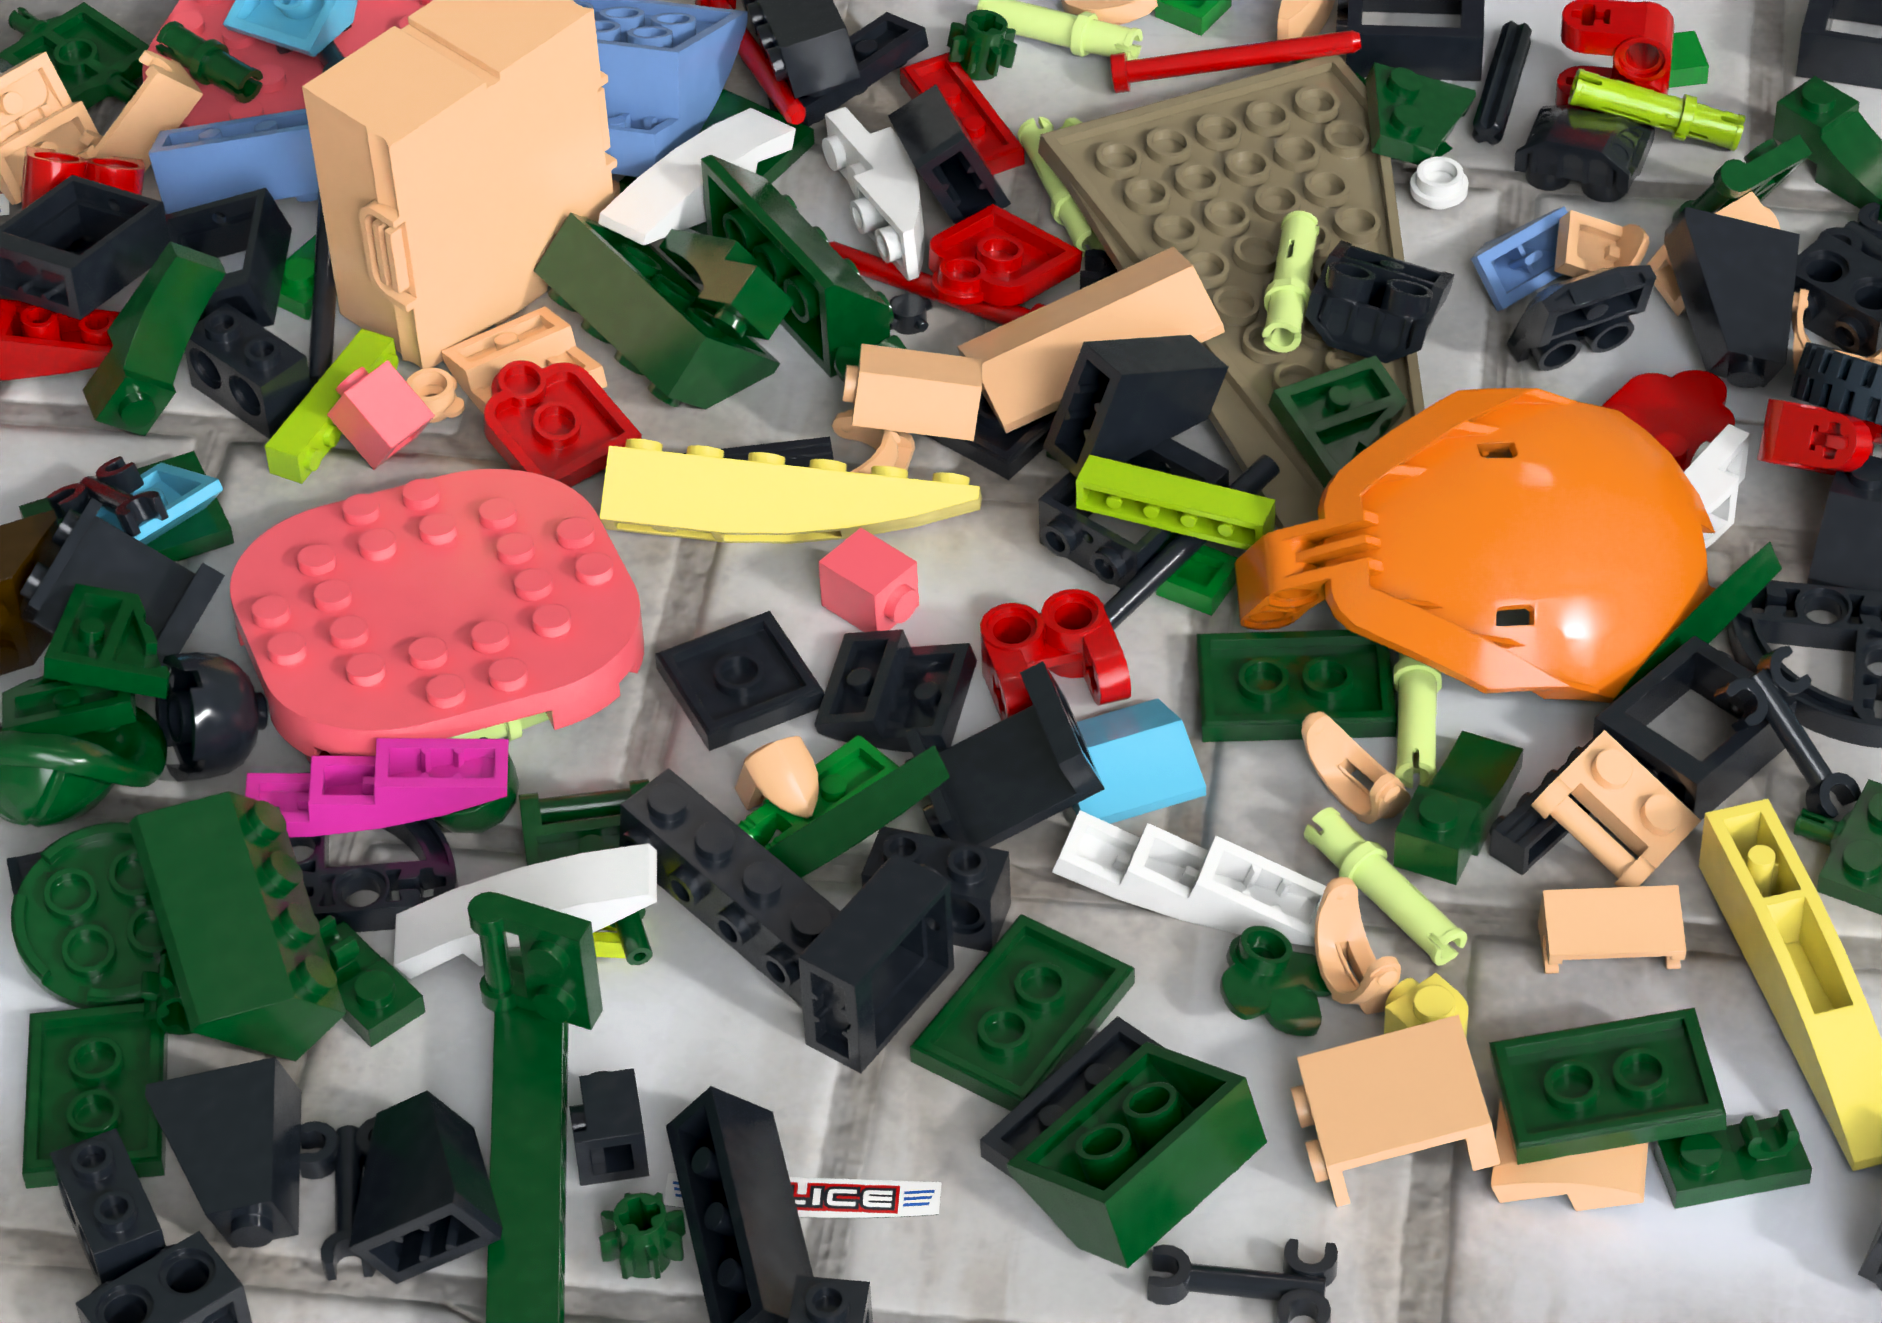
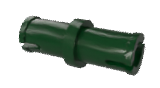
M177 21L169 22L160 30L156 41L163 44L156 45L158 53L181 63L182 66L189 69L190 75L194 80L204 85L214 84L234 96L241 103H249L260 92L263 84L259 82V80L263 79L261 71L253 67L251 68L231 56L226 45L215 39L206 41Z

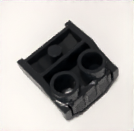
M1576 105L1543 106L1539 110L1526 144L1516 150L1514 171L1524 172L1528 183L1540 190H1559L1566 187L1571 180L1581 181L1582 191L1588 198L1598 202H1614L1623 198L1628 193L1634 179L1641 174L1654 141L1655 128L1633 122L1624 117L1605 114Z
M1340 241L1328 256L1323 271L1311 292L1305 315L1328 346L1366 358L1376 355L1380 362L1386 364L1422 349L1434 317L1447 299L1455 274L1435 271L1355 247L1345 241Z
M1650 265L1610 267L1551 285L1539 292L1528 304L1511 334L1507 346L1517 363L1527 360L1531 354L1538 367L1544 371L1557 369L1574 359L1581 350L1582 344L1580 341L1584 339L1587 340L1591 349L1596 353L1610 351L1623 344L1632 335L1634 324L1629 316L1646 310L1657 276Z

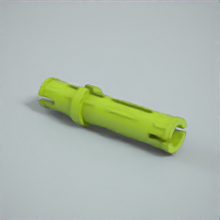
M1580 68L1574 77L1570 90L1572 95L1568 99V104L1624 117L1639 124H1646L1671 132V137L1677 140L1684 141L1688 137L1709 142L1731 151H1735L1744 130L1743 124L1746 119L1745 115L1722 111L1697 103V97L1684 94L1683 98L1666 95L1648 88L1603 77Z

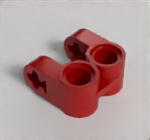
M1575 0L1566 5L1562 12L1561 42L1574 52L1613 56V68L1573 66L1565 69L1559 74L1557 79L1556 105H1570L1568 104V99L1572 95L1570 90L1579 68L1603 77L1620 80L1668 95L1675 29L1674 18L1669 10L1658 3L1650 1Z
M26 146L21 190L22 210L71 175L142 195L145 172L143 159L113 156V158L84 159L77 155L56 152L55 149Z
M1768 399L1757 460L1834 476L1836 471L1852 472L1860 468L1868 460L1869 455H1873L1874 445L1882 446V425L1861 420L1847 414L1830 411L1826 408Z
M1067 589L1052 594L1044 602L1041 613H1038L1028 605L1005 603L991 608L984 614L980 622L982 674L1001 721L1033 705L1020 672L1042 661L1051 672L1058 676L1066 678L1084 677L1090 693L1098 706L1126 700L1131 697L1130 674L1123 650L1104 609V604L1094 594L1080 589Z

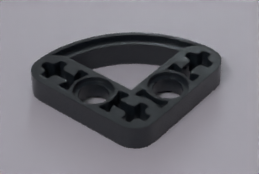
M1771 580L1728 624L1729 644L1735 661L1755 673L1761 657L1772 651L1767 643L1854 652L1851 701L1831 695L1810 684L1806 690L1792 696L1797 700L1795 716L1803 727L1826 737L1860 746L1882 748V719L1875 718L1874 712L1875 700L1882 701V676L1872 673L1867 668L1870 664L1882 662V591ZM1752 608L1764 609V613L1753 612ZM1786 610H1792L1793 617H1786ZM1814 610H1824L1834 614L1838 620L1830 624H1820L1810 620L1806 614ZM1851 617H1859L1858 624L1851 623ZM1781 662L1780 671L1786 680L1791 682L1800 678Z
M430 818L382 828L404 842L420 861L329 868V835L289 838L292 847L307 846L314 850V853L309 858L297 863L302 870L303 882L318 922L332 915L337 925L344 921L355 932L393 930L396 926V914L458 888L452 851L443 832L435 821ZM434 889L433 896L423 897L424 890ZM361 890H371L380 895L375 902L363 907L351 906L345 902L351 894ZM391 891H399V901H393Z

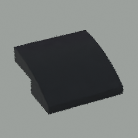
M903 629L845 633L814 723L817 732L844 742H849L859 735L876 748L912 753L904 732L916 726L929 747L935 746L938 753L951 747L977 664V659L970 643L911 647Z

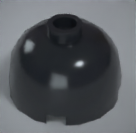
M193 652L165 656L162 663L172 666L169 677V694L167 699L155 697L156 721L165 735L167 747L173 746L180 764H166L170 775L177 782L203 780L229 774L244 764L256 745L258 730H264L267 726L268 709L265 696L262 692H255L249 676L233 660L219 654Z

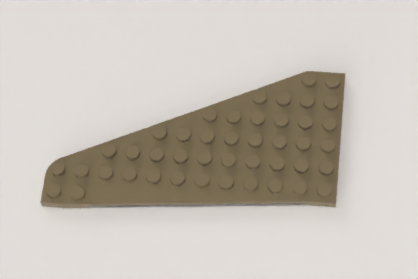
M1339 55L1320 57L1040 134L1038 153L1067 188L1118 272L1173 246L1194 266L1225 330L1224 333L1201 344L1229 366L1210 412L1209 419L1243 473L1263 454L1272 458L1278 465L1280 473L1257 494L1276 499L1275 525L1278 530L1318 520L1317 508L1325 488L1268 404L1273 390L1366 359V357L1328 346L1306 316L1303 318L1302 339L1295 350L1287 353L1271 350L1264 343L1266 337H1262L1267 318V311L1264 307V294L1268 284L1274 278L1276 257L1282 232L1281 223L1288 213L1294 211L1311 213L1318 220L1316 226L1320 227L1316 239L1313 267L1309 281L1311 292L1323 271L1329 254L1340 241L1405 261L1391 157L1371 152L1366 86ZM1417 352L1386 364L1382 363L1407 399L1401 417L1387 433L1425 410Z

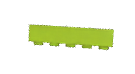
M361 328L265 445L270 474L303 484L311 472L318 469L321 460L332 447L338 444L343 434L327 416L341 397L335 389L343 380L362 366L370 374L388 360L397 370L399 358L396 355L394 338Z
M1090 454L1076 479V508L1244 550H1248L1263 535L1274 531L1276 499Z

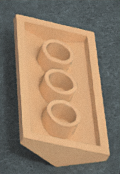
M1173 246L957 346L960 356L983 359L981 392L1007 434L1058 409L1083 342L1191 334L1202 343L1224 333L1225 330L1194 266Z

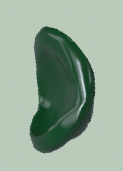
M137 706V722L121 725L119 728L105 733L92 731L67 736L39 732L3 731L2 723H0V817L8 822L22 826L30 824L35 827L64 824L96 807L115 784L129 787H146L160 778L167 761V742L163 730L150 714Z

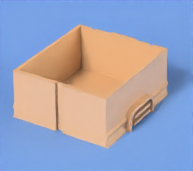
M433 0L408 16L409 24L402 29L393 26L302 86L340 314L363 329L394 338L395 349L401 353L402 361L412 362L418 365L420 369L433 368L443 361L442 350L475 337L493 325L498 327L548 291L549 285L534 272V269L570 212L599 222L600 212L614 200L611 170L617 167V159L605 152L611 147L605 91L602 87L608 82V75L600 71L593 8L582 7L573 0Z

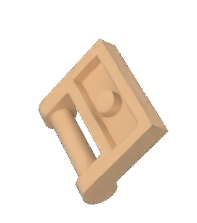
M1605 730L1531 804L1544 819L1551 815L1618 878L1614 883L1617 887H1639L1701 822L1689 808ZM1572 794L1639 858L1636 860L1579 807L1569 795Z

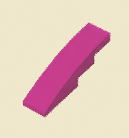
M377 738L376 756H311L310 773H247L245 796L258 801H266L279 807L286 821V830L289 838L374 830L444 816L507 797L509 739Z

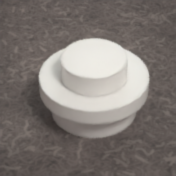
M1431 157L1418 165L1417 171L1414 172L1410 180V192L1412 197L1420 204L1432 209L1441 210L1461 203L1468 194L1469 183L1467 176L1463 173L1462 166L1457 161L1447 157Z

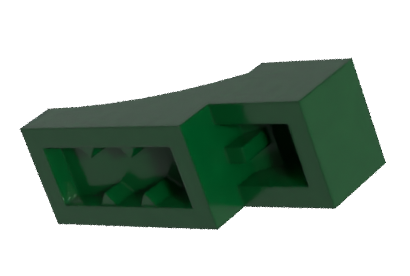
M1813 76L1777 101L1773 138L1784 143L1800 134L1812 152L1808 159L1817 164L1815 182L1859 209L1869 203H1878L1880 205L1878 220L1882 222V139L1860 114L1859 101L1820 78Z
M671 229L659 246L695 283L703 285L704 288L697 298L714 313L711 318L713 324L732 338L741 339L745 335L769 340L794 304V301L772 281L774 276L737 240Z
M171 241L168 243L107 330L113 347L82 390L95 421L146 436L176 393L173 383L187 343L208 301L226 275L219 258Z
M1461 731L1455 745L1437 774L1426 787L1418 785L1395 830L1393 866L1457 885L1470 856L1479 855L1489 835L1490 828L1496 820L1522 768L1524 749Z

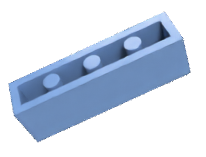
M306 109L160 131L149 151L165 214L262 188H267L274 200L296 197V200L300 202L318 200L319 186Z

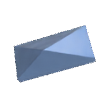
M1565 206L1484 243L1472 256L1471 260L1497 311L1505 309L1563 275L1554 272L1559 219L1568 213Z

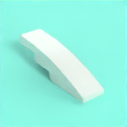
M752 108L720 121L676 147L641 174L600 212L598 224L644 246L665 238L671 229L683 231L706 222L701 158L713 155L756 173L758 162L792 150L796 128Z
M1081 810L1071 827L1052 871L1054 874L1112 898L1182 921L1239 935L1251 926H1266L1282 933L1292 944L1315 947V920L1326 888L1325 885L1218 836H1215L1208 850L1147 823L1141 837H1137Z
M647 843L562 857L512 869L452 889L396 914L394 966L410 979L461 954H465L479 967L483 966L479 935L470 928L467 907L474 896L484 892L500 893L591 921L594 933L657 902V850ZM506 932L508 948L520 947L518 935Z

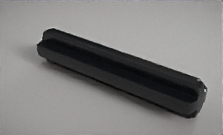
M1509 21L1502 26L1473 120L1474 129L1472 136L1478 143L1486 141L1491 145H1495L1503 138L1531 45L1530 36L1532 30L1525 22L1518 25L1513 21Z

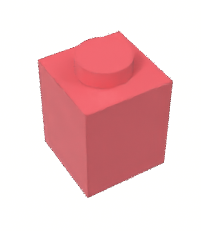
M388 360L370 374L362 366L343 380L335 389L341 397L327 414L373 470L416 439L435 416Z
M859 528L818 561L822 606L863 632L890 630L897 623H903L908 620L919 606L917 561L863 528Z

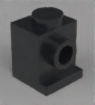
M634 1068L611 1072L598 1071L589 1075L579 1076L583 1104L569 1106L580 1186L649 1176L645 1136Z

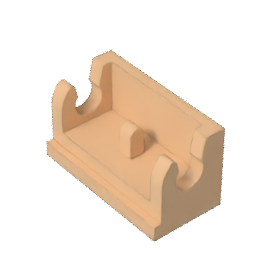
M145 50L138 59L144 65L149 66L145 72L148 77L122 109V112L105 135L102 136L91 130H85L79 138L80 142L90 146L86 151L89 158H113V156L143 159L146 172L151 165L149 151L159 132L179 128L203 96L202 91L181 63L173 59L168 60L149 50Z
M1678 885L1543 890L1538 930L1545 974L1559 973L1558 964H1562L1563 960L1662 956L1665 959L1666 969H1681L1680 960H1685L1686 943Z

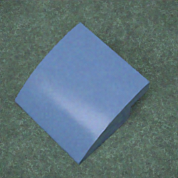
M573 0L582 7L594 9L600 71L608 75V82L602 87L605 91L611 146L605 152L617 159V167L611 170L612 174L639 177L676 147L698 135L717 103L731 72L748 23V11L655 0Z

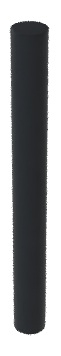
M318 192L308 363L311 387H314L333 363L336 288L320 192Z
M1263 454L1228 488L1257 495L1280 473V469L1272 458ZM1178 534L1104 604V609L1113 630L1129 617L1208 540Z

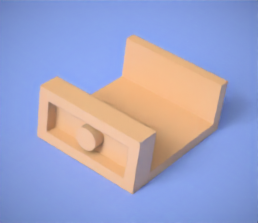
M1459 1014L1297 1057L1303 1085L1290 1089L1301 1128L1315 1125L1318 1139L1305 1142L1315 1182L1319 1183L1330 1180L1337 1207L1350 1204L1342 1171L1462 1139H1464L1473 1171L1500 1164L1492 1123Z

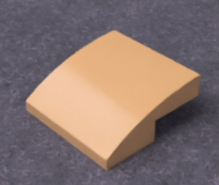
M46 52L37 53L0 74V191L12 205L21 202L26 146L55 149L56 152L68 153L89 159L86 151L90 146L80 142L79 138L85 130L98 133L83 102L71 101Z
M546 306L441 351L443 361L453 377L483 415L485 405L491 398V386L494 377L506 364L517 360L533 362L542 369L554 363L566 362L576 364L584 368L602 389L607 387L603 366L576 346L571 325Z
M1500 1098L1495 1139L1500 1164L1493 1166L1491 1188L1499 1203L1567 1194L1575 1211L1644 1202L1648 1143L1517 1165Z

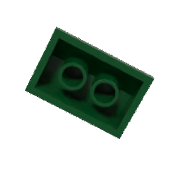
M1146 1041L1006 1165L1010 1175L1077 1248L1128 1269L1227 1178L1238 1171L1247 1160L1267 1143L1246 1077Z

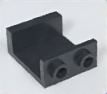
M93 498L90 499L82 515L70 508L51 540L62 547L50 567L38 561L19 593L30 600L20 618L53 636L76 583L139 594L146 611L145 623L152 627L158 642L157 656L161 666H167L168 670H170L172 666L162 663L165 656L181 652L225 575L205 563H202L196 573H193L96 516L103 504Z
M1043 661L1020 672L1033 703L1032 706L939 752L950 778L928 794L932 803L923 807L924 815L935 837L950 838V840L990 848L1105 789L1067 698ZM916 726L904 732L914 757L930 748Z

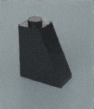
M934 85L888 115L915 168L954 224L992 204L1002 209L1011 204L965 127L937 85Z
M1685 207L1666 229L1664 244L1707 372L1718 377L1726 378L1730 384L1737 387H1765L1786 365L1800 234Z
M1191 334L1083 342L1043 448L1076 478L1089 454L1124 463L1207 420L1229 366Z
M276 1057L146 1084L145 1097L207 1218L232 1248H258L269 1244L272 1240L299 1235L302 1091Z
M428 1090L376 1113L348 1248L395 1284H398L501 1240L503 1227L474 1127Z

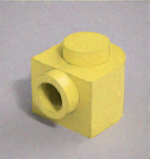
M1434 973L1421 983H1418L1413 978H1407L1398 983L1387 997L1384 1034L1459 1014L1467 1040V1002L1455 988L1437 973Z

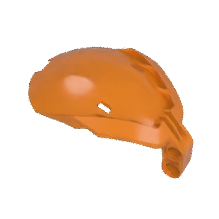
M1539 388L1458 390L1439 400L1391 430L1340 469L1331 478L1321 494L1317 508L1318 520L1282 528L1263 535L1235 562L1239 620L1241 626L1247 629L1269 630L1289 626L1312 607L1326 600L1333 617L1347 630L1413 658L1484 694L1532 691L1543 699L1581 700L1611 703L1658 647L1716 589L1708 583L1707 554L1703 533H1715L1700 495L1672 454L1647 430L1618 410L1578 402ZM1526 609L1529 612V625L1496 626L1497 611Z

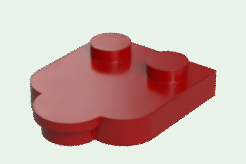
M992 204L936 234L931 239L928 255V268L933 273L931 290L938 298L958 305H972L984 301L996 306H1017L1080 272L1083 251Z
M517 360L506 364L494 377L491 386V398L484 408V434L513 470L550 477L569 487L606 468L609 446L625 447L627 439H642V434L584 368L572 363H554L543 369L537 364L526 360Z
M1687 370L1677 373L1673 377L1659 373L1637 375L1630 379L1601 406L1620 411L1647 430L1672 454L1683 472L1690 466L1694 454L1702 443L1706 441L1711 443L1728 424L1735 426V417L1731 410L1725 406L1727 400L1725 383L1718 376L1702 370Z

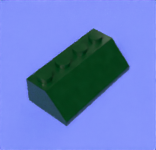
M713 155L701 158L708 235L737 240L774 276L772 281L794 301V304L780 324L830 378L837 375L834 361L840 345L860 351L861 344L877 345L890 337V324L893 323L894 315L886 296L880 291L875 292L861 278L855 264L848 258L843 259L830 246L824 232L818 226L812 227L804 219L790 196L786 194L781 195L765 177Z
M570 212L534 269V272L551 287L548 292L549 297L565 309L579 313L584 318L581 327L596 339L612 344L617 349L614 358L630 371L639 375H645L651 381L648 390L659 400L670 406L678 407L681 402L706 410L774 374L781 364L753 337L743 335L741 339H735L717 328L711 321L714 313L697 298L701 290L650 243L643 246L598 224L596 221Z
M227 791L136 815L128 823L191 1032L296 1062L347 1013L337 985V976L331 967L320 933V925L314 915L303 882V873L297 863L286 830V821L280 808L266 801H258Z

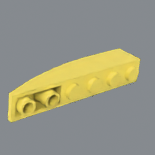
M627 439L625 447L609 446L600 520L607 530L724 543L793 544L847 539L859 528H863L875 535L926 525L980 510L982 496L980 486L969 485V477L955 473H934L932 481L909 479L907 470L891 466H872L871 474L846 472L847 464L835 460L811 459L809 467L785 465V457L772 453L751 452L748 454V461L723 458V450L709 446L691 445L687 447V453L682 454L662 451L663 444L656 441Z
M1769 799L1707 812L1704 817L1699 868L1852 1171L1881 1165L1882 1039L1845 949L1823 902Z

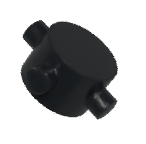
M907 293L894 296L890 300L894 315L893 323L890 324V330L894 329L904 335H913L927 330L929 326L927 323V311L933 307L928 298L923 299L917 294Z

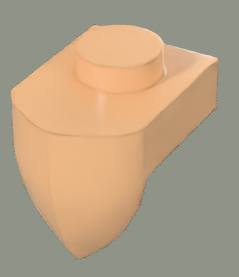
M1570 210L1559 219L1554 272L1575 278L1602 268L1639 266L1649 247V236L1639 225L1628 224L1622 227Z
M800 736L788 737L765 744L751 752L744 759L735 790L746 810L762 804L763 800L767 799L778 808L807 819L813 815L818 800V772Z

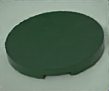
M110 822L75 830L51 843L40 852L41 858L25 876L17 895L14 894L11 906V928L18 955L27 973L44 991L71 1006L82 1009L144 1003V998L140 997L142 972L152 971L158 973L161 955L166 954L168 956L129 824L125 822Z

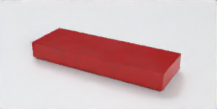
M949 52L900 68V84L911 99L937 85L965 127L993 175L1025 164L1023 146L958 62H950L948 60Z

